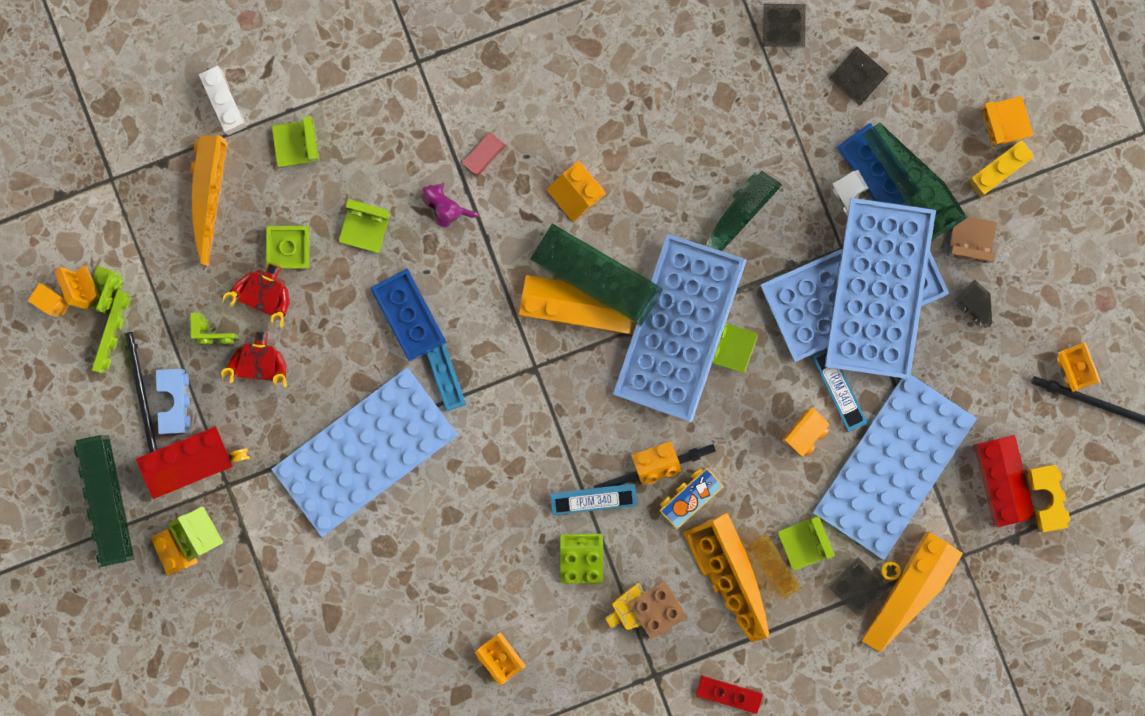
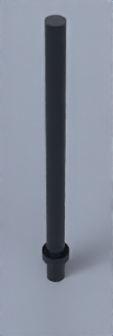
M133 332L125 333L127 343L125 349L129 352L149 453L158 449L137 353L138 344H135Z

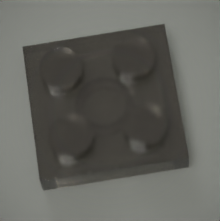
M764 3L762 47L804 48L806 4Z
M856 47L829 77V80L861 106L889 73L859 47Z
M857 557L828 588L860 618L889 587Z

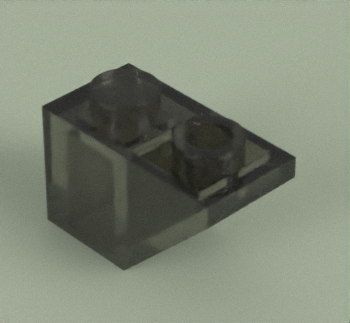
M972 280L954 299L958 303L956 306L963 313L968 312L973 316L972 321L979 327H990L992 324L991 294L976 280Z

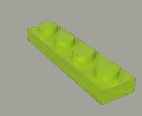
M117 290L92 368L93 371L104 374L105 370H108L111 365L112 359L109 357L111 351L115 350L118 338H116L118 329H122L125 320L122 316L124 310L129 308L131 302L130 293Z

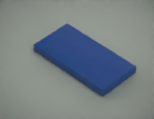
M869 123L836 147L852 171L859 170L868 186L866 190L874 201L901 205L920 191L872 123Z
M408 268L370 288L409 362L447 343Z

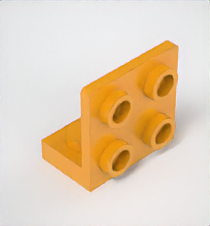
M1022 96L996 103L991 101L981 107L992 147L1033 135Z

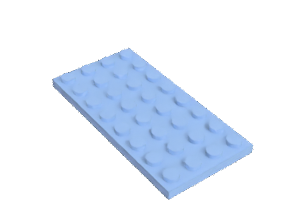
M850 198L825 367L910 379L936 210Z
M670 234L666 235L613 395L689 422L693 421L747 261L746 259Z
M842 249L760 285L794 362L828 348ZM929 252L921 306L949 294L931 252Z
M407 367L273 467L272 471L321 537H323L457 437L458 434Z
M910 375V379L901 378L812 513L885 560L977 418L914 376Z

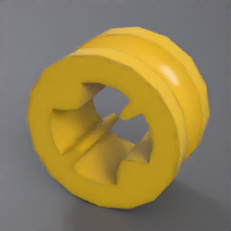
M248 448L229 452V455L232 456L231 463L250 459L246 454Z
M887 561L881 566L880 572L883 578L893 581L900 576L901 569L897 563ZM894 565L896 573L894 576L890 574V577L886 575L888 572L886 567Z

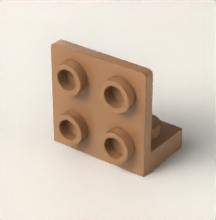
M955 215L948 256L987 264L994 262L995 253H992L997 223Z
M662 581L629 602L630 607L650 639L655 638L687 618L665 581Z

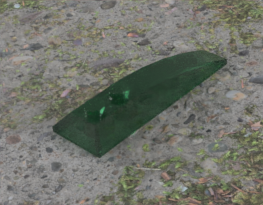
M879 122L862 134L906 205L936 210L931 241L968 218L946 183L884 125Z
M762 170L758 175L754 172L746 181L749 185L744 190L740 187L732 196L735 200L720 218L705 246L723 251L773 197L782 184Z

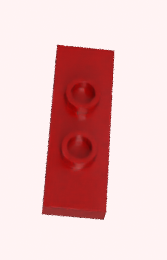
M701 675L696 696L758 714L763 693Z

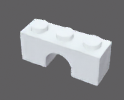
M216 66L200 73V79L224 132L229 136L246 128L247 125L232 97L230 87L220 67Z
M859 170L853 171L833 183L835 187L833 192L837 199H841L844 203L843 209L848 216L850 198L858 199L859 195L868 189V186Z

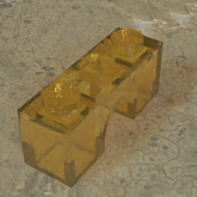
M766 533L747 544L782 599L785 600L802 588Z

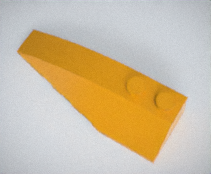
M199 135V141H195L194 153H197L195 162L192 161L191 174H193L192 219L199 259L203 266L209 265L228 143L222 136Z
M526 275L519 317L622 334H634L640 312L567 281Z
M728 513L713 517L685 530L683 534L704 576L708 575L713 583L712 587L715 592L719 591L726 601L724 604L727 609L733 611L737 616V623L751 643L768 638V626L760 591L745 549Z
M925 532L864 635L862 642L881 652L942 590L963 553L934 534Z

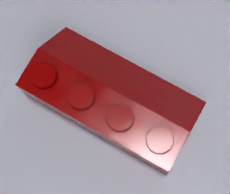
M216 426L136 458L142 477L153 499L233 467Z
M1015 435L974 444L994 527H1003L1036 517Z

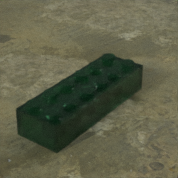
M553 223L530 258L538 267L640 327L663 292L659 285Z
M97 435L76 440V445H74V452L76 458L80 460L81 466H78L79 476L81 479H84L85 487L82 488L84 499L88 500L89 504L87 516L89 521L93 523L94 529L91 530L93 542L97 543L98 550L95 551L96 560L98 563H101V567L135 560L110 436Z

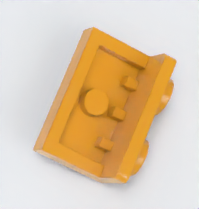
M82 265L76 272L63 267H59L55 271L58 284L62 289L64 300L67 304L86 310L99 298L98 291L87 266Z
M1086 342L1058 352V365L1061 369H1064L1066 374L1064 377L1065 383L1068 388L1072 389V392L1101 382Z
M671 441L631 455L642 485L653 484L657 480L673 477L682 471Z
M170 529L151 537L167 576L198 563L196 558L189 562L187 561Z
M501 632L475 651L479 662L486 667L491 678L499 686L526 667Z

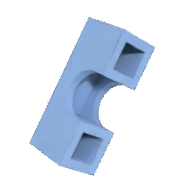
M184 369L156 370L157 391L169 392L174 397L173 408L168 412L158 413L159 434L188 433V428H191V418L187 416V407H190L189 394L186 395V386H189L188 373H185Z

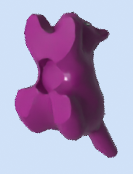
M444 182L423 187L424 193L421 194V198L427 206L435 210L434 220L440 227H449L461 215L470 218L479 217L477 212L462 208L455 201L445 196L443 192Z

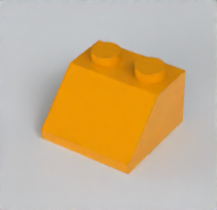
M580 161L572 165L546 189L572 222L577 220L606 195L605 191Z
M813 407L808 408L781 441L798 456H809L815 448L814 442L818 438L822 440L828 433L827 427L829 423Z

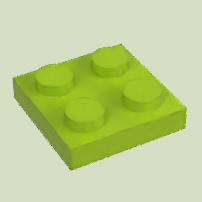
M267 226L266 268L269 262L279 265L280 269H310V227Z

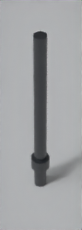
M1033 376L1031 384L1045 388L1049 393H1058L1145 424V415L1078 391L1072 392V389L1061 386L1059 382L1051 379L1047 381Z
M714 444L699 449L696 447L690 449L688 453L677 456L680 464L691 460L694 462L700 460L702 456L716 452ZM637 471L594 485V488L620 486L640 478Z

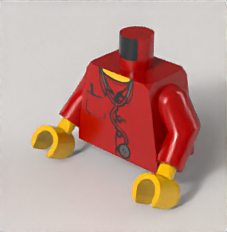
M269 262L265 272L261 270L249 272L235 283L230 292L224 294L222 302L226 298H231L232 302L229 307H233L236 297H238L237 301L271 315L272 326L275 320H281L279 327H283V317H285L289 308L290 298L288 288L285 287L286 282L277 278L281 267Z
M256 332L254 344L244 343L243 347H239L230 358L226 368L221 371V381H223L225 376H229V383H233L235 374V377L273 381L275 388H277L279 382H283V386L286 388L287 364L281 352L276 350V347L267 346L268 333Z

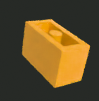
M41 283L38 284L28 299L30 303L48 315L57 318L60 315L63 316L69 308L63 295Z

